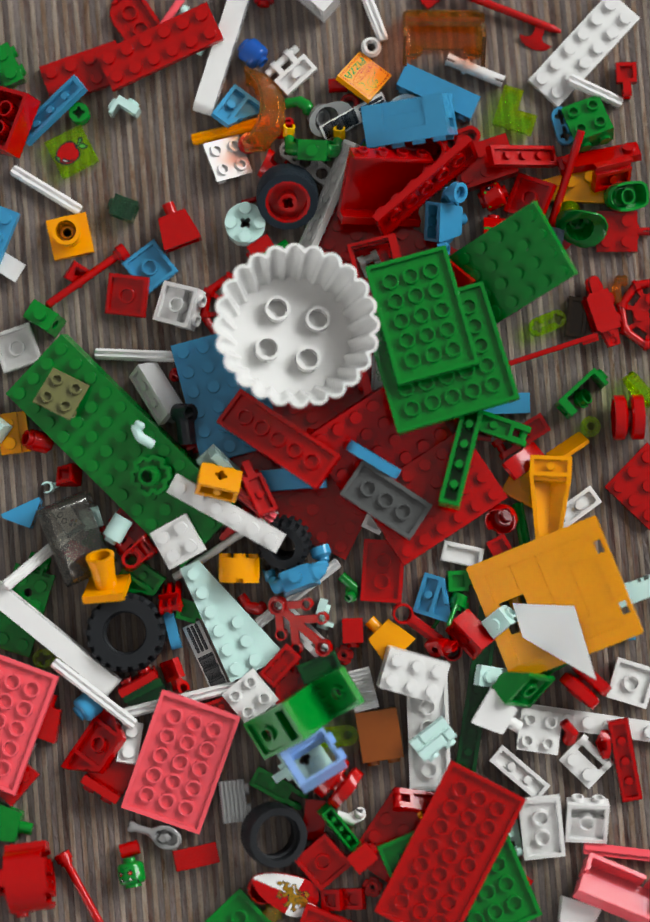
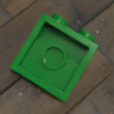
M8 42L0 45V86L13 89L26 83L24 76L27 73L23 65H18L16 58L19 56L14 45L10 47Z

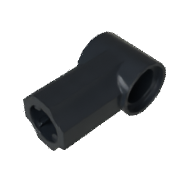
M174 404L170 415L176 422L179 445L195 444L196 432L194 421L198 416L197 407L194 404Z

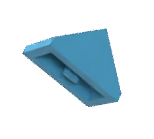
M35 498L1 514L3 519L33 529L43 503L42 498Z

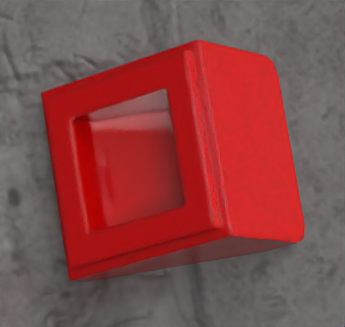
M73 462L57 467L56 486H81L82 469Z

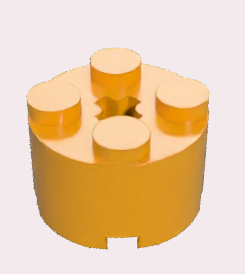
M219 553V582L259 583V555L248 554V558H246L245 553H233V557H231V553Z

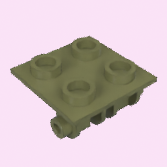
M53 367L33 402L70 421L71 418H75L77 414L76 409L90 385Z

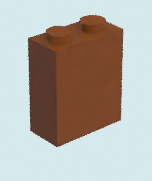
M396 706L355 713L363 763H367L368 766L380 765L382 760H388V763L400 762V758L404 757Z

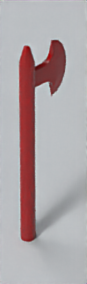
M468 0L535 26L532 35L525 36L520 34L519 37L521 42L532 50L546 51L551 48L550 45L543 42L542 37L545 30L559 34L562 32L551 23L494 1Z
M577 129L548 219L551 227H555V220L560 212L585 135V131ZM563 239L562 246L566 250L571 244Z

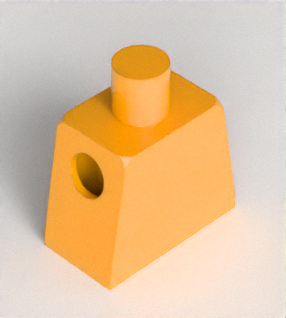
M373 616L365 624L373 632L368 640L382 660L387 644L406 649L415 640L411 634L390 619L381 624Z

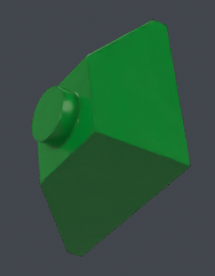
M504 672L498 676L497 681L492 687L505 705L530 708L556 679L554 676L535 673Z

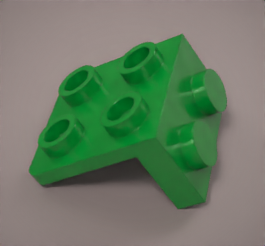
M592 96L562 108V115L572 135V145L577 129L585 131L579 152H586L597 145L608 144L614 139V127L600 97Z

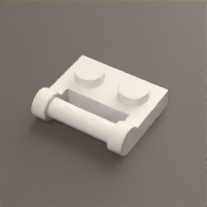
M583 733L576 740L575 744L571 745L558 760L590 789L615 762L611 758L602 759L598 749L588 740L589 737ZM581 746H584L602 764L599 769L578 750Z

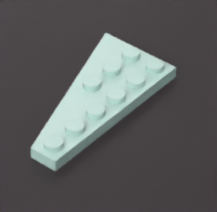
M199 560L180 568L179 570L229 681L233 682L242 678L252 668L257 671L265 667L280 650L275 642Z

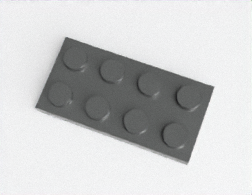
M364 460L361 461L340 493L342 497L409 541L433 506Z

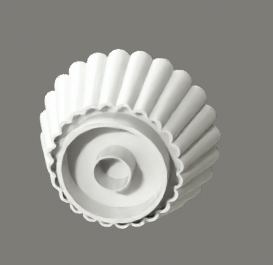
M291 243L285 249L278 245L271 246L267 249L266 254H252L249 257L248 265H238L233 272L234 279L224 282L222 286L224 296L220 297L215 303V310L219 316L213 321V329L220 335L216 340V348L221 354L225 355L224 366L226 369L236 372L235 377L238 384L243 387H251V391L256 397L261 399L269 397L273 404L280 406L290 402L292 406L301 408L306 406L309 401L315 405H322L328 400V396L338 398L345 393L346 386L356 385L361 377L360 371H365L371 366L372 359L370 353H373L378 347V339L374 334L380 329V321L373 315L376 312L377 303L374 298L368 296L369 285L365 280L357 278L355 267L347 263L342 264L340 256L336 253L324 254L323 250L315 245L304 249L298 243Z

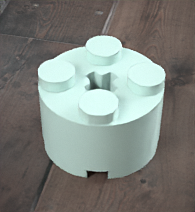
M249 202L236 204L228 211L225 217L227 234L230 240L238 246H248L266 233V221L255 204ZM249 221V228L242 226V222L247 223Z

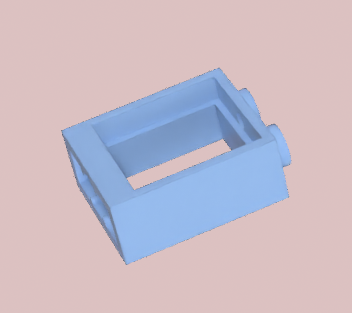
M323 727L304 741L280 753L304 794L347 768L344 761L347 759L346 754L341 747L339 749L336 748L334 743L337 741L331 731L326 733ZM323 742H326L337 760L308 779H305L295 760Z

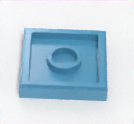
M154 239L121 263L130 275L150 277L148 295L160 287L164 280L168 281L179 272Z

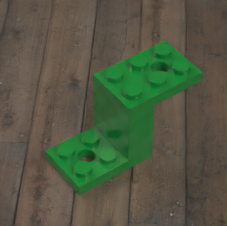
M343 665L301 687L275 707L246 721L243 726L263 759L266 760L304 741L332 719L362 705L365 700ZM335 688L340 691L341 696L336 693ZM266 730H268V731L271 733V736H272V737H270V736L267 734V731H266Z

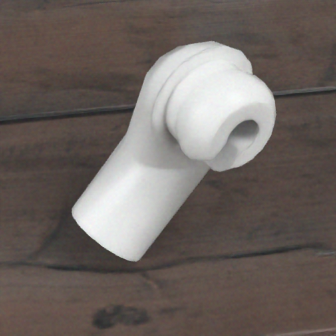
M357 807L350 813L338 810L337 814L345 824L354 826L365 819L366 810L363 807Z

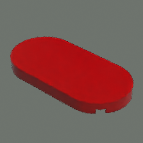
M113 0L111 4L110 19L123 40L131 38L160 23V20L146 0Z

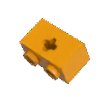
M202 462L194 494L235 503L240 491L243 471Z

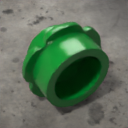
M577 389L573 400L578 407L586 408L592 402V397L588 390Z

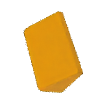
M577 432L548 451L546 455L571 456L588 445L590 441L581 432Z

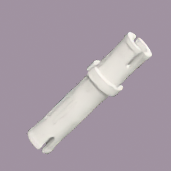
M451 53L448 54L447 58L455 62L446 60L445 66L447 65L461 71V74L467 73L501 88L503 82L495 78L504 81L505 75L470 62V59L464 60Z

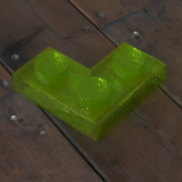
M504 85L492 125L531 137L537 115L518 110L524 90Z

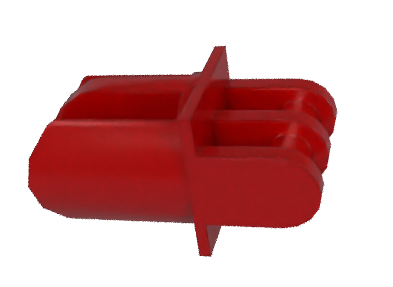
M176 581L175 586L173 582H168L167 587L164 583L162 584L161 595H158L161 616L167 612L169 614H173V611L182 612V607H184L182 603L183 586L180 581Z

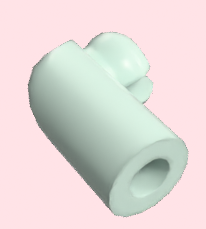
M136 420L134 425L131 426V431L136 441L152 449L156 440L144 434L142 430L145 428V424L140 420Z

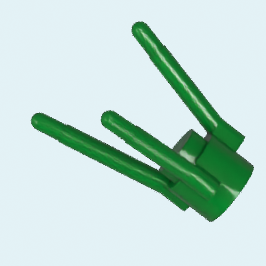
M453 592L451 597H449L450 609L452 610L446 623L448 627L451 625L456 611L461 612L463 609L464 612L469 608L470 604L467 603L468 596ZM435 619L431 627L435 629L440 620Z

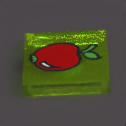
M81 124L45 142L63 180L100 162Z

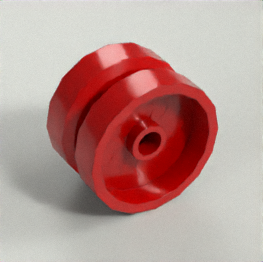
M613 395L611 399V432L613 440H625L628 431L632 440H643L646 424L643 395H631L628 405L624 395Z
M571 666L573 672L579 677L576 678L571 673L565 672L559 681L579 702H583L590 709L594 710L600 701L592 691L595 690L601 696H606L612 687L595 671L596 680Z
M345 759L344 761H345V763H346V765H347V768H348V767H349V761H348L347 759ZM357 767L352 768L347 775H344L347 770L345 768L317 786L313 792L323 798L332 789L333 793L328 798V804L334 809H338L344 800L350 797L364 775Z

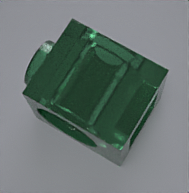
M115 194L114 198H110L107 209L110 216L134 224L141 205L138 201Z

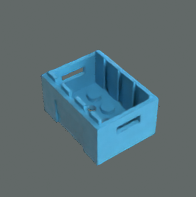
M438 93L361 106L367 148L377 149L378 147H385V145L391 144L393 148L405 147V142L412 141L413 145L426 143L425 139L433 138V142L453 140L454 135H458L452 93Z

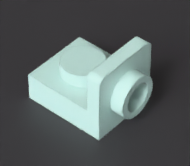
M320 597L316 614L321 611L329 614L331 605L327 604L328 599ZM324 615L319 616L321 621H325L323 620ZM329 621L323 625L317 623L316 627L328 630L329 627H334V623Z

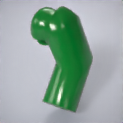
M344 572L338 580L345 586V601L353 603L358 598V584Z

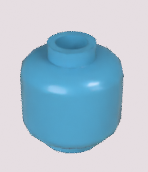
M84 692L73 701L74 707L72 709L82 721H91L103 711V707Z

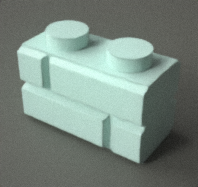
M440 716L410 739L409 743L424 762L426 760L431 762L440 755L438 753L443 747L448 749L456 743L455 738L457 735L445 719Z

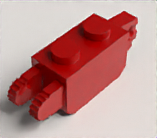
M592 275L585 280L584 286H586L587 295L583 297L581 303L586 312L591 332H597L598 335H601L607 348L621 343L618 328L621 327V316L615 310V299L612 292H609L608 288H603L599 277Z

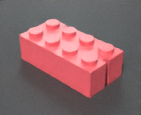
M590 852L583 861L579 873L580 878L577 880L572 898L630 922H650V879L643 887L640 886L646 880L647 875Z

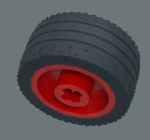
M292 163L279 164L267 170L259 180L256 190L257 206L263 219L268 224H271V226L283 230L302 227L313 218L317 210L319 198L317 185L312 175L303 167Z

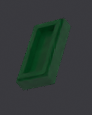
M332 650L325 657H315L296 665L303 684L306 685L341 667L335 650Z

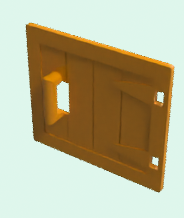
M591 516L466 568L485 617H488L500 607V603L508 601L510 607L514 610L513 603L523 604L520 598L522 594L527 604L575 606L589 654L644 632L596 516ZM600 539L605 552L598 554L594 542ZM625 600L630 613L623 614L619 602ZM507 628L495 639L508 672L540 674L566 663L524 639L520 630L515 634H511L510 629Z

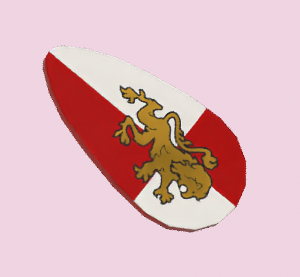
M263 872L252 877L253 886L258 894L274 908L288 916L301 917L306 903L317 906L319 891L309 879L279 872Z

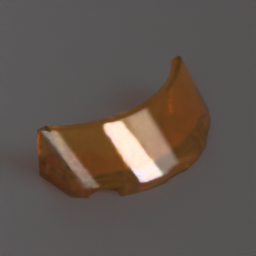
M244 66L246 86H252L255 90V95L260 97V110L256 123L249 134L243 138L245 152H266L283 131V125L286 120L284 97L280 88L268 75Z

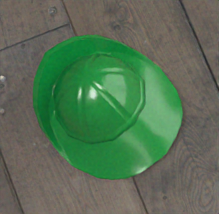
M565 210L557 215L555 227L564 230L563 239L577 247L588 248L596 246L605 238L608 223L605 217L599 213L584 210Z

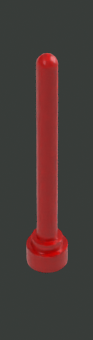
M122 243L114 248L115 250L112 251V255L45 302V306L48 308L53 307L116 261L120 262L121 260L125 261L128 259L130 254Z
M67 849L55 856L57 864H60L67 871L93 921L104 922L71 863L73 862L71 859L73 856L70 850Z

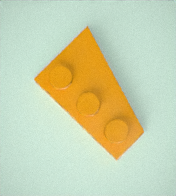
M594 170L571 175L563 203L605 204L603 199L605 190L594 193L590 189L592 171ZM561 175L544 179V181L557 186L551 202L555 201L562 179Z

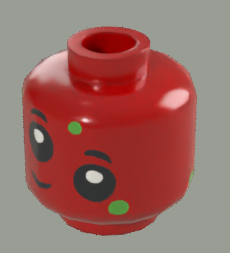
M497 181L480 187V193L477 194L482 208H486L488 211L505 206L507 202L506 197H509L505 185L500 186Z

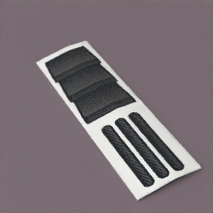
M383 93L377 94L368 104L362 102L319 126L324 139L331 140L334 138V126H337V130H342L343 126H345V131L363 122L361 106L385 103L386 100Z
M198 620L196 624L192 623L183 627L182 629L209 687L227 683L200 621Z

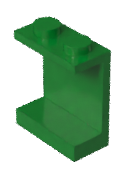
M594 367L554 404L567 420L578 411L567 398L585 381L591 378L600 389L609 383L606 380L608 378L601 369L596 370Z

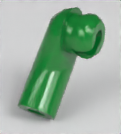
M303 96L284 99L286 109L299 107L304 115H309L313 109L312 102Z

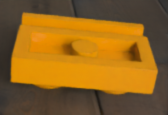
M24 411L0 414V417L13 427L2 443H0L1 455L32 452V450L26 449L21 443L23 433L29 430L27 414Z

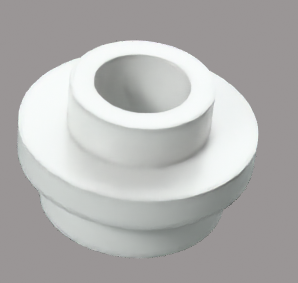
M368 37L362 42L361 51L367 57L374 58L381 52V43L377 38ZM369 45H373L375 49L373 51H369L367 47Z

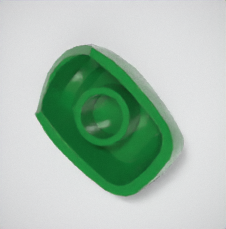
M627 181L614 184L605 190L604 203L609 209L623 212L643 208L649 202L648 186L643 181Z

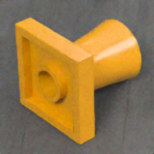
M86 212L46 221L54 261L95 253ZM71 231V235L66 237V233Z
M99 549L90 552L85 559L92 577L89 578L82 595L83 604L124 601L132 581L131 575H116L113 550Z

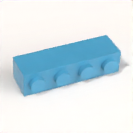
M406 63L396 84V90H398L400 95L411 94L421 97L438 93H452L456 121L465 123V121L470 123L481 96Z

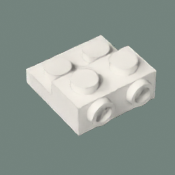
M164 280L152 319L195 331V327H198L201 323V316L199 315L201 308L205 307L207 303L206 292L199 288Z
M572 794L571 797H566L565 842L607 844L610 810L608 798L600 794H595L592 798H584L582 794Z

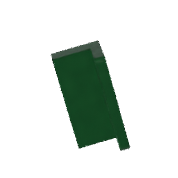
M159 677L123 697V700L128 706L159 699L162 689H167L162 678Z

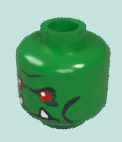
M135 857L123 859V864L117 866L119 883L125 886L126 889L142 886V882L146 880L144 864L142 861H136Z

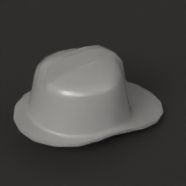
M344 101L318 104L313 107L307 117L311 132L318 137H323L319 126L352 109V107Z

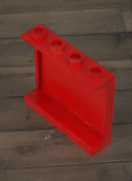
M365 146L349 147L337 209V216L341 224L376 225L372 218L375 211L379 207L386 205L395 193L401 192L410 180L416 179L422 174L423 169L429 163H434V159L429 151L424 149L414 151L404 148L394 150L385 147H378L377 149ZM419 209L399 226L420 227Z

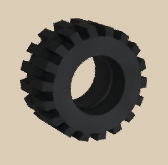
M282 515L280 518L277 516L271 524L268 523L286 533V536L293 541L295 550L283 551L279 548L277 553H274L260 544L257 545V550H260L259 557L264 558L263 563L265 565L269 563L271 565L270 568L273 570L278 568V571L283 572L285 568L288 570L299 566L305 561L311 550L312 540L310 539L312 534L307 532L308 526H303L301 519L298 521L294 520L295 516L291 515L290 518H287V515Z

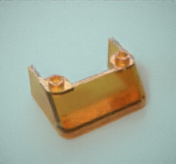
M407 10L403 12V66H407V58L417 59L423 54V50L463 51V54L471 60L480 58L481 67H485L487 36L484 13L477 10Z

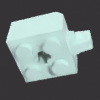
M321 745L306 753L309 755L306 765L304 762L302 764L299 762L301 757L295 760L305 779L333 763ZM280 753L276 754L281 764L278 765L280 771L271 776L277 784L284 778L287 781L293 779L297 787L300 788Z

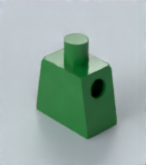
M36 299L32 301L23 315V318L54 338L58 336L67 322L59 314Z
M1 801L0 841L16 842L20 833L31 836L34 823L23 821L24 811L11 807Z

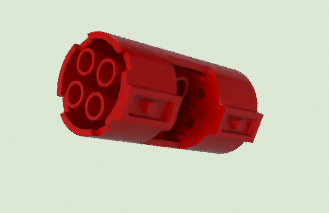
M47 840L4 845L3 869L0 870V897H6L10 914L16 915V918L29 917V913L54 909L56 906L55 901L52 902V897L56 896L54 863L51 859H48L51 851Z

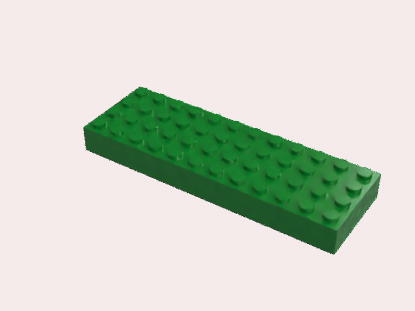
M61 334L7 391L6 395L149 536V533L185 513L188 514L204 545L224 527V524L172 496L167 493V490L160 495L153 493L148 497L137 492V486L130 483L129 472L135 469L133 463L141 456L149 457L152 454H156L159 457L165 458V465H169L172 468V480L178 473L196 483L200 465L160 425L158 426L157 422L68 334ZM53 367L90 385L76 409L77 414L75 418H71L70 421L33 402ZM136 420H140L145 424V428L142 430L144 434L156 440L152 449L136 441L131 431V426L134 425ZM149 472V477L153 479V474ZM237 501L235 503H232L235 506L242 508V506ZM194 557L183 562L179 566L181 568L186 566Z

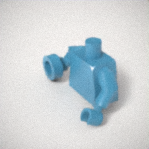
M457 181L443 189L441 203L426 201L424 240L437 242V247L446 245L448 255H450V243L455 237L462 234V225H465L468 221L467 215L463 213L462 206H459L467 198L468 188L465 183Z
M323 544L310 550L312 559L317 560V562L312 564L304 563L280 572L278 578L275 569H262L265 581L269 583L275 594L283 593L284 598L320 585V580L327 573L326 570L329 567V556L332 552L329 544Z

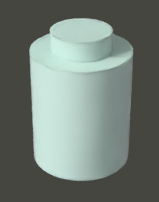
M115 512L103 532V535L106 536L104 540L114 546L116 543L121 544L133 522Z

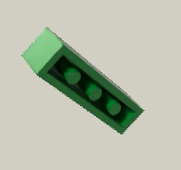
M325 803L317 811L346 849L352 852L361 843L331 805Z

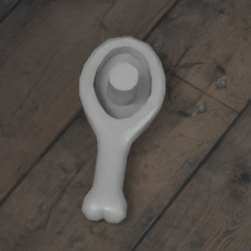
M133 820L129 821L128 832H138L149 836L154 844L161 849L173 850L182 843L180 833L171 826L161 825L150 828L139 825Z

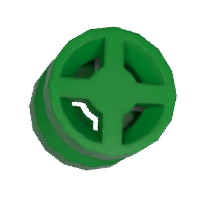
M77 102L69 109V116L74 124L83 126L90 121L91 114L84 103Z

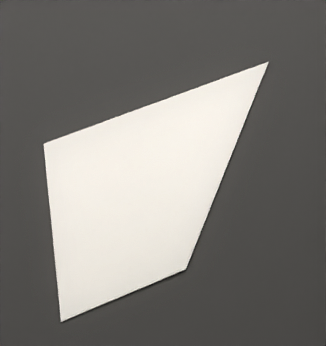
M513 603L524 639L596 680L575 606Z

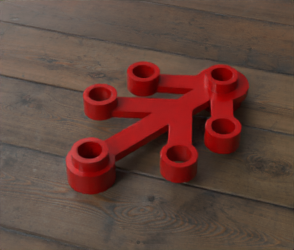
M280 595L272 597L268 602V609L271 614L275 615V638L278 641H284L289 635L288 630L284 628L285 617L290 623L291 647L294 649V645H298L300 647V651H296L298 654L304 650V645L300 642L299 631L315 644L317 655L325 657L332 652L333 645L331 641L321 639L305 624L318 623L323 625L329 621V614L327 612L321 611L318 614L295 615L289 609L301 608L304 611H308L314 606L313 600L306 597L298 601H287ZM304 601H308L310 606L305 607ZM277 602L281 603V609H278L276 607ZM324 615L325 621H321L319 616ZM279 631L284 633V638L279 636ZM322 644H327L328 650H324Z

